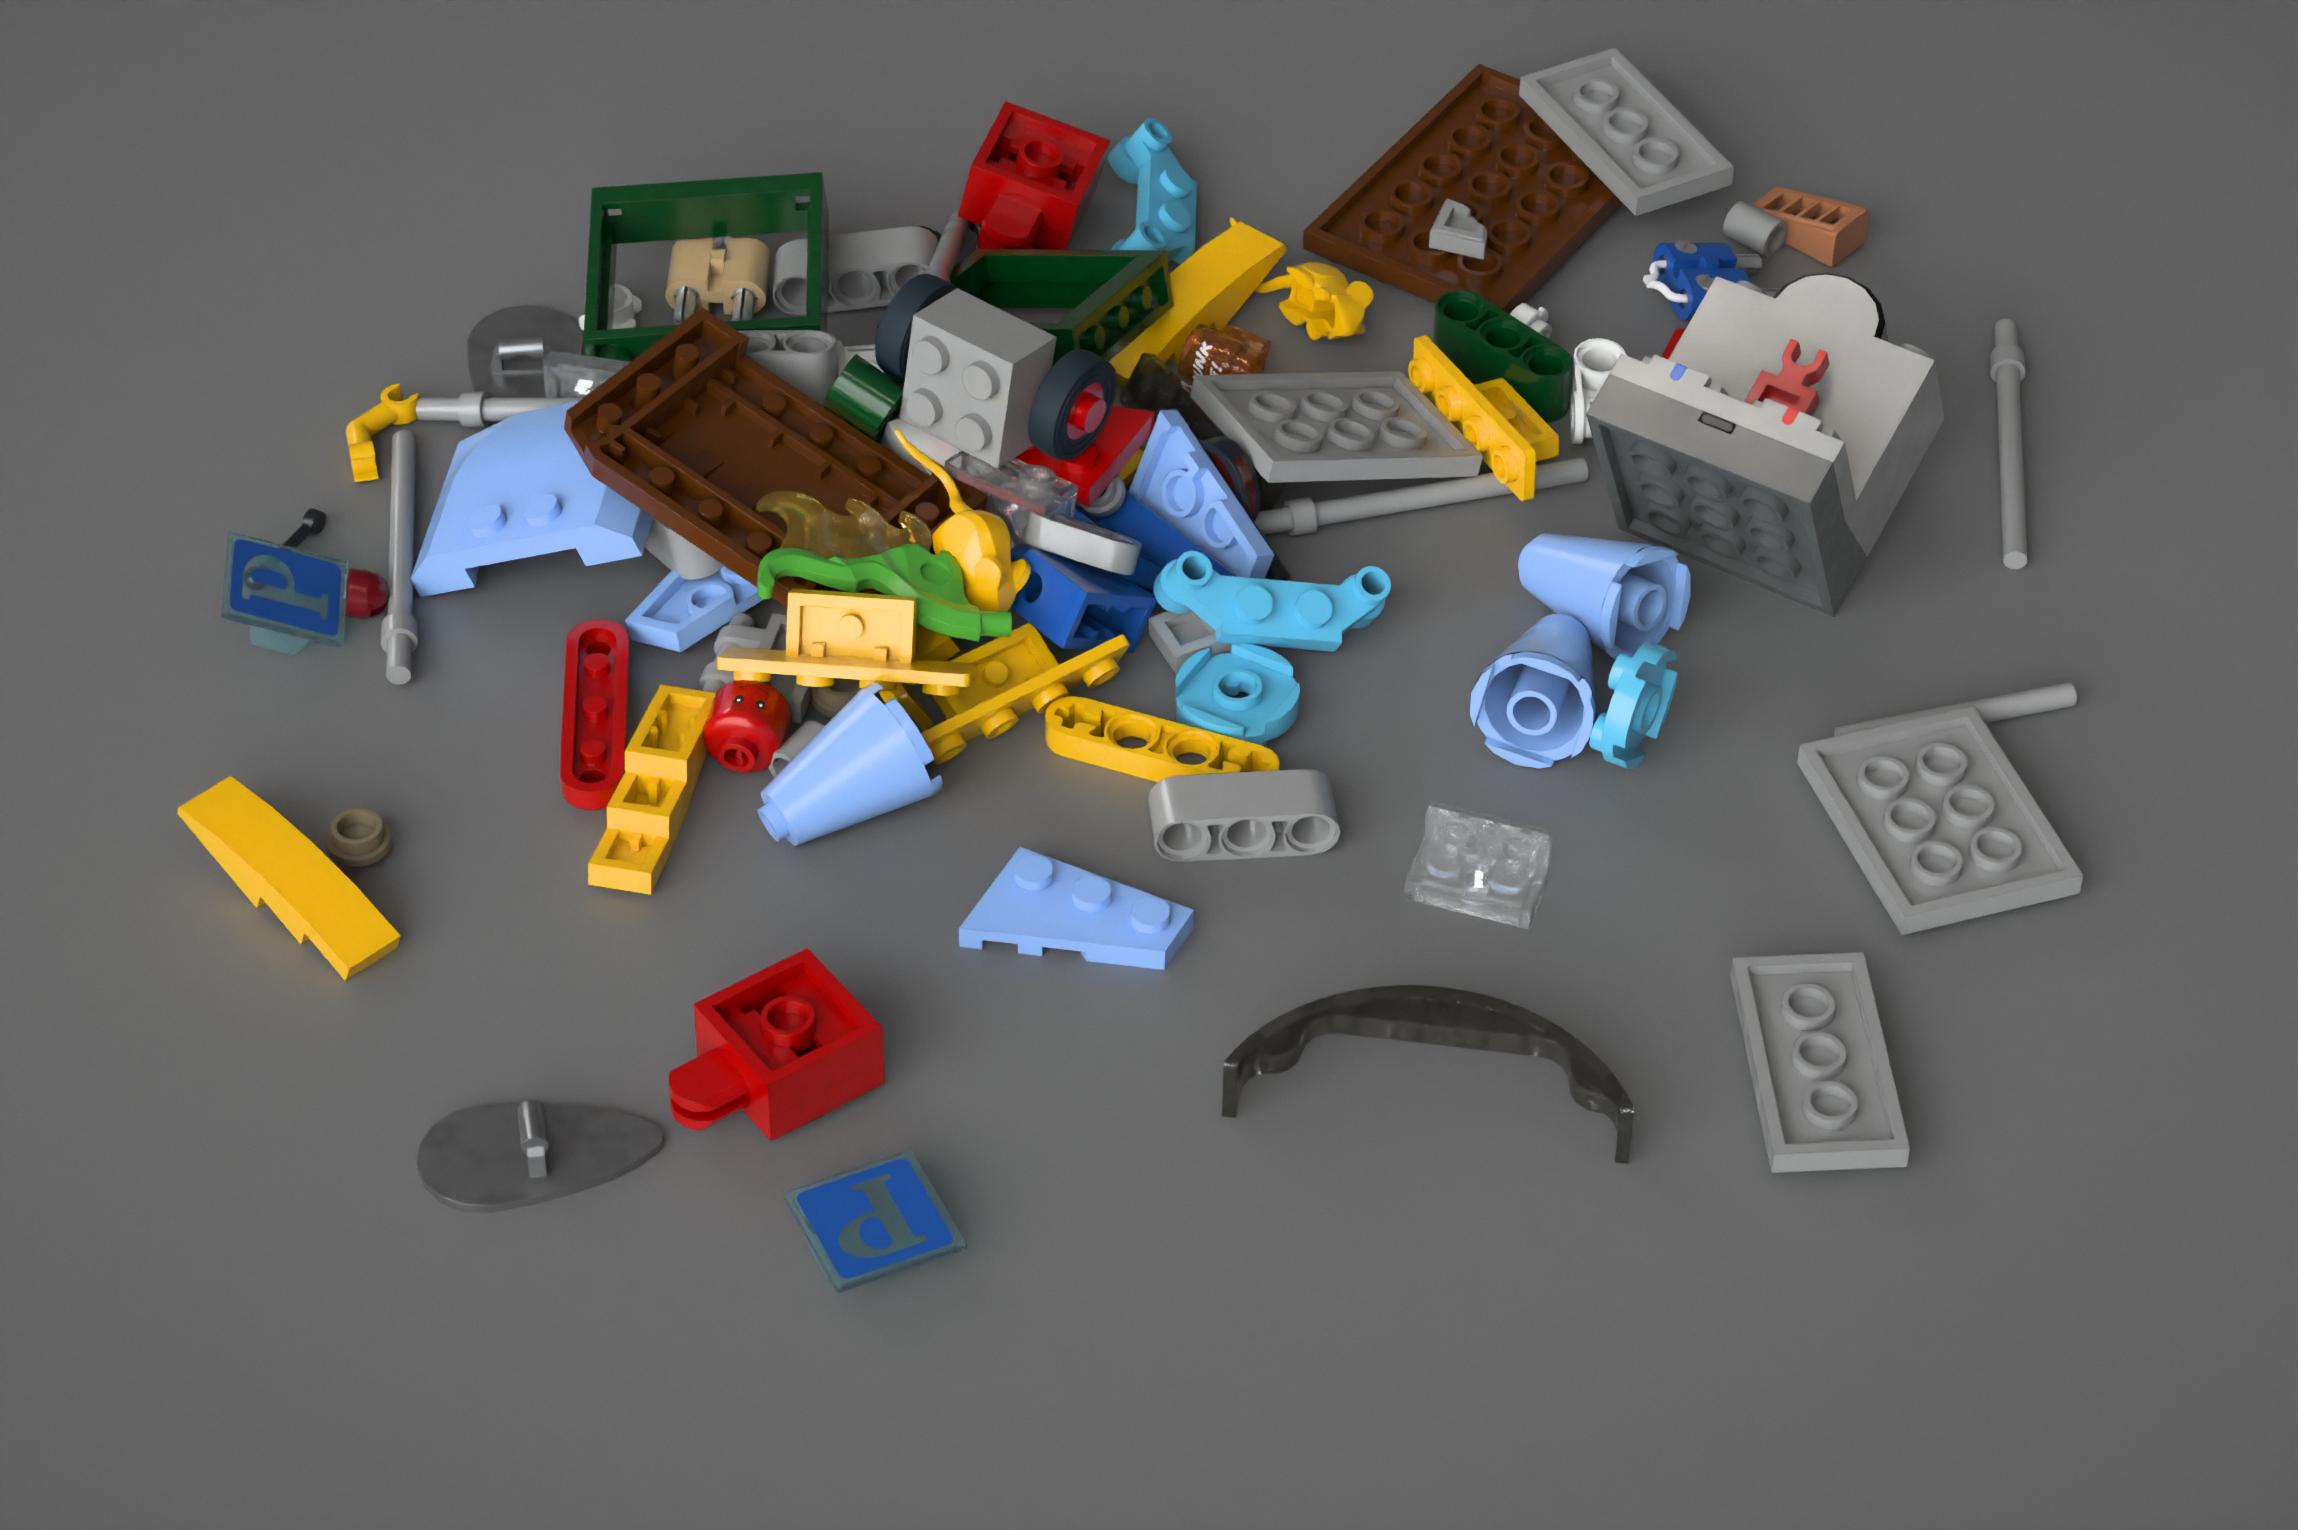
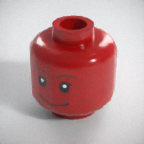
M752 680L729 682L716 692L702 733L704 747L715 761L729 770L744 773L767 770L771 765L773 753L780 749L787 739L792 723L791 707L785 697L768 682Z

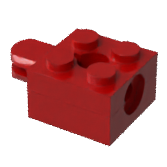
M1005 101L971 164L958 217L981 226L978 234L979 249H1031L1034 246L1042 250H1067L1096 193L1111 140Z
M806 948L693 1004L697 1058L669 1072L670 1108L677 1122L684 1127L696 1131H701L743 1110L770 1141H773L885 1083L883 1027L823 963Z

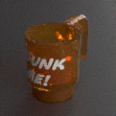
M1203 323L1199 324L1191 331L1181 350L1178 363L1179 376L1193 382L1195 375L1263 374L1265 359L1271 348V341L1235 326H1226L1216 331L1213 327Z

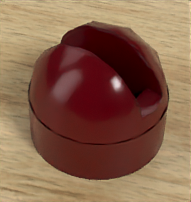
M349 568L345 590L344 617L374 618L383 612L390 593L387 582L379 573L365 569Z

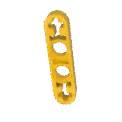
M1062 697L1053 701L1046 709L1045 741L1054 753L1147 780L1159 782L1165 778L1179 775L1280 770L1278 756L1271 749L1262 745L1085 697ZM1127 737H1136L1145 740L1147 744L1141 748L1131 749L1118 745L1117 741ZM1195 753L1204 756L1207 760L1201 764L1189 765L1179 762L1176 758L1182 754ZM1220 764H1223L1222 770H1220Z

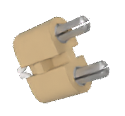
M732 236L716 237L715 239L711 237L678 240L672 248L665 293L667 303L675 309L674 323L680 325L683 320L685 321L701 308L710 312L711 303H723L724 314L732 315V321L752 320V314L760 311L766 302L772 257L767 245L757 239L732 238ZM724 240V244L727 246L726 249H714L719 247Z

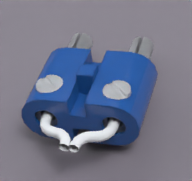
M1679 240L1676 243H1660L1654 251L1653 263L1649 268L1650 275H1644L1643 282L1647 288L1659 290L1670 300L1669 304L1680 320H1691L1716 276L1734 283L1738 281L1752 283L1747 274H1758L1762 268V259L1758 254H1734L1727 243H1688L1685 240ZM1761 288L1767 296L1775 299L1782 292L1779 288Z

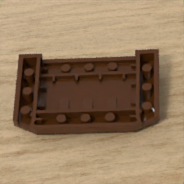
M704 308L699 309L566 411L564 429L594 478L756 587L760 561L769 552L780 548H798L829 559L834 556L863 558L880 554L888 549L897 548L904 544H919L931 554H935L932 534L941 524L955 514L949 507L950 499L947 489L933 472L930 477L747 357L746 352L749 338ZM943 467L957 484L964 503L973 510L985 511L988 496ZM784 576L775 581L772 598L788 607V592L792 588L845 591L801 577ZM864 589L858 592L884 595L875 589Z

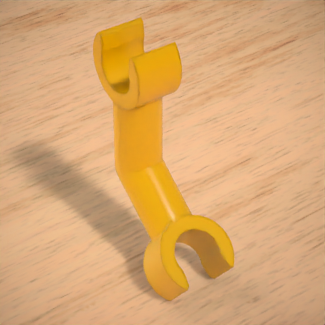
M400 383L390 385L381 392V403L355 418L347 425L346 437L355 483L379 479L371 437L391 424L403 425L417 420L416 404L419 399V393H415L408 399L402 400Z

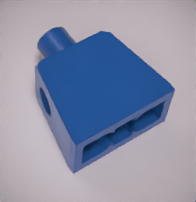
M1025 543L1018 544L1011 549V562L1025 559L1031 566L1030 576L1023 588L1016 594L1010 607L1012 610L1061 648L1090 650L1124 634L1130 643L1126 652L1134 653L1147 625L1148 618H1150L1157 602L1153 594L1117 573L1039 548H1033Z

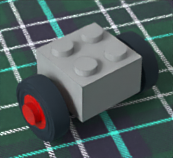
M931 274L917 275L902 286L888 305L876 336L875 357L878 366L888 375L904 382L900 419L996 468H1000L1033 445L1041 452L1063 461H1069L1081 455L1092 444L1103 428L1111 411L1117 386L1116 371L1113 365L1106 359L1087 350L1075 349L1065 354L1052 367L1056 336Z

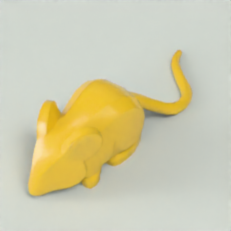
M1234 218L1229 219L1231 226L1238 223ZM1308 262L1287 267V272L1290 274L1280 275L1269 281L1262 282L1254 290L1257 293H1270L1291 288L1289 298L1280 302L1279 308L1285 318L1292 324L1301 326L1306 323L1308 336L1314 341L1319 340L1321 336H1327L1328 339H1338L1366 333V326L1363 324L1364 314L1374 297L1371 287L1365 282L1354 281L1349 285L1345 275L1340 270L1318 262Z
M896 430V437L904 449L942 481L949 494V507L955 513L932 534L935 555H939L941 550L949 551L956 559L962 570L964 595L971 605L978 606L980 611L1008 612L1016 594L1027 582L1031 573V566L1025 559L1011 562V536L1004 520L996 514L979 509L973 510L966 505L951 475L939 463L914 447L900 430Z

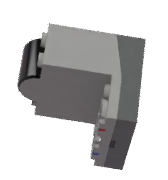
M1828 272L1803 275L1785 284L1774 297L1767 296L1761 288L1747 281L1734 283L1716 276L1669 359L1654 354L1652 358L1644 356L1642 361L1620 354L1586 413L1619 529L1657 545L1670 548L1679 554L1833 617L1836 615L1944 421L1935 360L1931 359L1925 351L1914 345L1904 343L1897 346L1888 341L1882 304L1872 291L1851 277ZM1790 339L1799 341L1801 355L1795 362L1799 366L1811 364L1815 360L1819 349L1828 353L1830 365L1819 382L1808 387L1818 392L1820 402L1813 416L1765 398L1764 402L1755 400L1752 405L1744 402L1761 370L1779 376L1783 369L1782 355Z

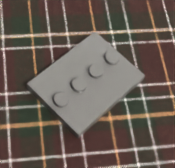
M1401 371L1195 375L1190 397L1228 439L1235 441L1244 450L1253 467L1268 483L1478 476L1483 455Z
M1974 706L1799 745L1798 766L1901 935L2080 894L2083 880L2082 872Z

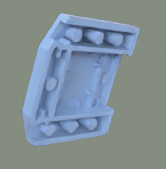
M579 401L519 412L458 442L410 578L420 597L474 588L478 580L476 575L479 566L576 548L585 566L642 556L653 517L590 474L564 429L566 411Z

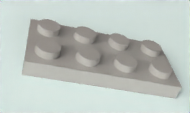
M1616 48L1520 77L1519 96L1635 216L1732 185L1734 166Z
M1864 952L1732 957L1730 978L1771 1173L1907 1167L1910 1145Z

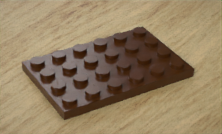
M1478 64L1303 231V249L1373 277L1380 282L1419 296L1431 303H1436L1442 294L1449 291L1465 290L1482 296L1510 314L1518 305L1525 303L1603 224L1622 202L1519 96V79ZM1446 199L1467 206L1471 209L1470 216L1486 227L1487 244L1484 260L1429 248L1430 230Z

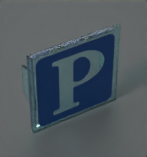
M229 531L226 545L221 618L250 625L252 646L291 656L299 652L309 641L342 648L344 644L348 562Z
M911 1149L783 1192V1198L807 1239L811 1255L827 1283L831 1282L837 1293L967 1249V1243Z

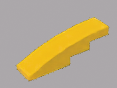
M1239 221L1197 250L1169 274L1174 306L1109 361L1116 371L1117 383L1139 395L1168 359L1180 364L1208 329L1219 335L1287 251L1285 244Z
M660 684L625 749V773L607 805V829L588 863V885L652 894L672 851L705 761L707 750L703 744L702 733L716 693Z
M232 776L227 777L178 807L177 814L253 905L259 908L266 903L300 944L310 939L345 981L398 947L401 935L361 890L312 841L272 806Z

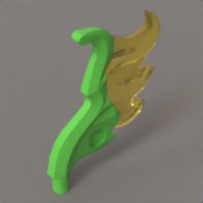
M775 491L765 495L757 502L756 509L758 512H777L787 524V534L780 548L769 552L760 561L757 575V594L760 598L770 599L772 597L774 584L778 578L784 576L801 577L845 592L858 593L864 589H875L884 595L918 597L917 623L929 630L950 637L979 642L980 636L1010 637L1012 630L1011 612L980 611L978 606L969 603L964 595L963 575L959 564L949 551L941 550L939 555L930 553L932 543L931 531L918 516L903 510L900 513L898 522L904 529H898L885 522L880 513L871 506L850 497L845 507L850 512V516L838 515L824 508L814 498L794 491Z

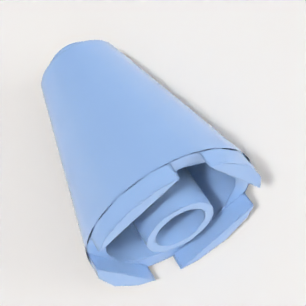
M1543 533L1535 537L1523 548L1518 561L1519 578L1522 586L1556 614L1568 615L1581 622L1587 629L1591 642L1613 660H1616L1622 652L1633 656L1638 648L1646 642L1667 648L1659 643L1669 628L1679 631L1685 619L1691 597V575L1687 565L1678 562L1676 556L1679 554L1662 545Z
M1551 614L1541 618L1493 660L1479 675L1471 692L1470 716L1474 726L1477 722L1480 730L1486 737L1485 744L1494 754L1515 765L1541 769L1551 767L1554 761L1564 759L1570 755L1573 758L1583 750L1596 722L1597 708L1591 639L1585 626L1577 619L1564 614Z
M870 683L860 689L761 791L764 805L757 809V812L766 830L777 842L786 838L791 844L797 846L929 798L942 789L943 781L941 774L930 781L925 769V765L935 759L918 728L895 698L883 704L876 697L883 689L878 683Z

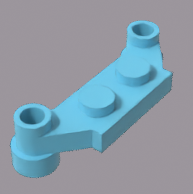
M1147 118L1132 136L1123 137L1108 155V161L1113 171L1126 182L1137 185L1135 230L1127 239L1118 240L1110 250H1166L1168 262L1173 260L1181 265L1195 251L1197 181L1192 179L1179 164L1168 147L1172 141L1170 131L1156 119Z
M1187 551L1178 559L1165 565L1155 579L1153 590L1157 602L1165 610L1175 614H1185L1190 611L1197 614L1215 630L1216 642L1247 643L1258 646L1335 652L1342 644V634L1350 628L1360 629L1369 626L1382 612L1385 606V598L1391 590V581L1387 573L1376 566L1362 568L1357 574L1344 579L1340 585L1224 576L1212 569L1210 560L1203 553Z

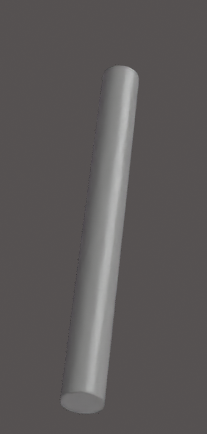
M2065 682L1838 726L1834 729V737L1969 706L1975 707L1984 723H1991L2073 707L2076 705L2077 696L2073 684Z

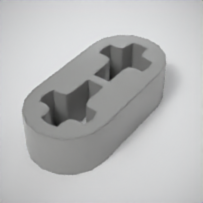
M1031 509L1022 538L1025 543L1036 548L1123 575L1134 574L1142 548V543L1131 537L1041 509Z

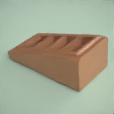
M1778 186L1752 204L1787 223L1788 230L1784 241L1785 244L1831 268L1866 243L1870 212L1860 206Z

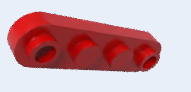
M604 619L589 620L575 626L567 635L560 752L561 792L563 798L570 805L579 809L593 811L607 808L625 773V749L627 748L629 636L620 624Z

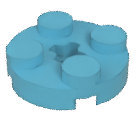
M1646 642L1638 648L1633 656L1622 652L1615 660L1608 680V687L1615 691L1607 713L1603 712L1597 718L1589 742L1590 748L1602 752L1605 761L1628 770H1633L1647 756V754L1636 751V749L1641 744L1644 736L1657 739L1667 717L1676 687L1678 672L1667 669L1666 664L1667 662L1677 660L1675 651Z
M1247 643L1231 644V653H1220L1211 656V648H1207L1189 657L1179 668L1176 675V722L1267 747L1269 740L1285 733L1296 721L1300 710L1299 682L1297 683L1294 680L1293 667L1287 659L1268 648ZM1240 691L1248 693V696L1243 698L1229 697L1237 695Z

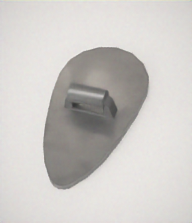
M532 305L504 308L485 316L471 329L466 343L468 370L474 392H489L492 398H569L580 370L584 348L579 325L565 313L549 307ZM491 421L490 425L492 426L501 421Z
M527 1100L519 1103L482 1104L454 1111L431 1127L420 1142L417 1170L424 1188L440 1203L464 1212H496L542 1203L615 1180L640 1167L658 1154L664 1145V1134L662 1129L655 1123L633 1114L601 1107L541 1103L537 1100Z

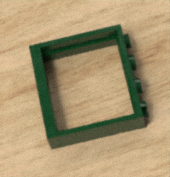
M822 172L592 188L583 336L592 380L609 379L678 326L612 329L617 244L808 231L806 316L726 321L725 323L737 331L817 330L827 332L829 210ZM810 196V202L797 203L796 197ZM608 209H621L622 215L609 216Z
M976 249L954 266L950 276L951 284L956 288L997 308L1073 309L1058 323H1029L1057 337L1052 367L1065 354L1075 349L1090 351L1109 362L1174 306L1166 250ZM884 372V374L893 379L895 382L904 383Z

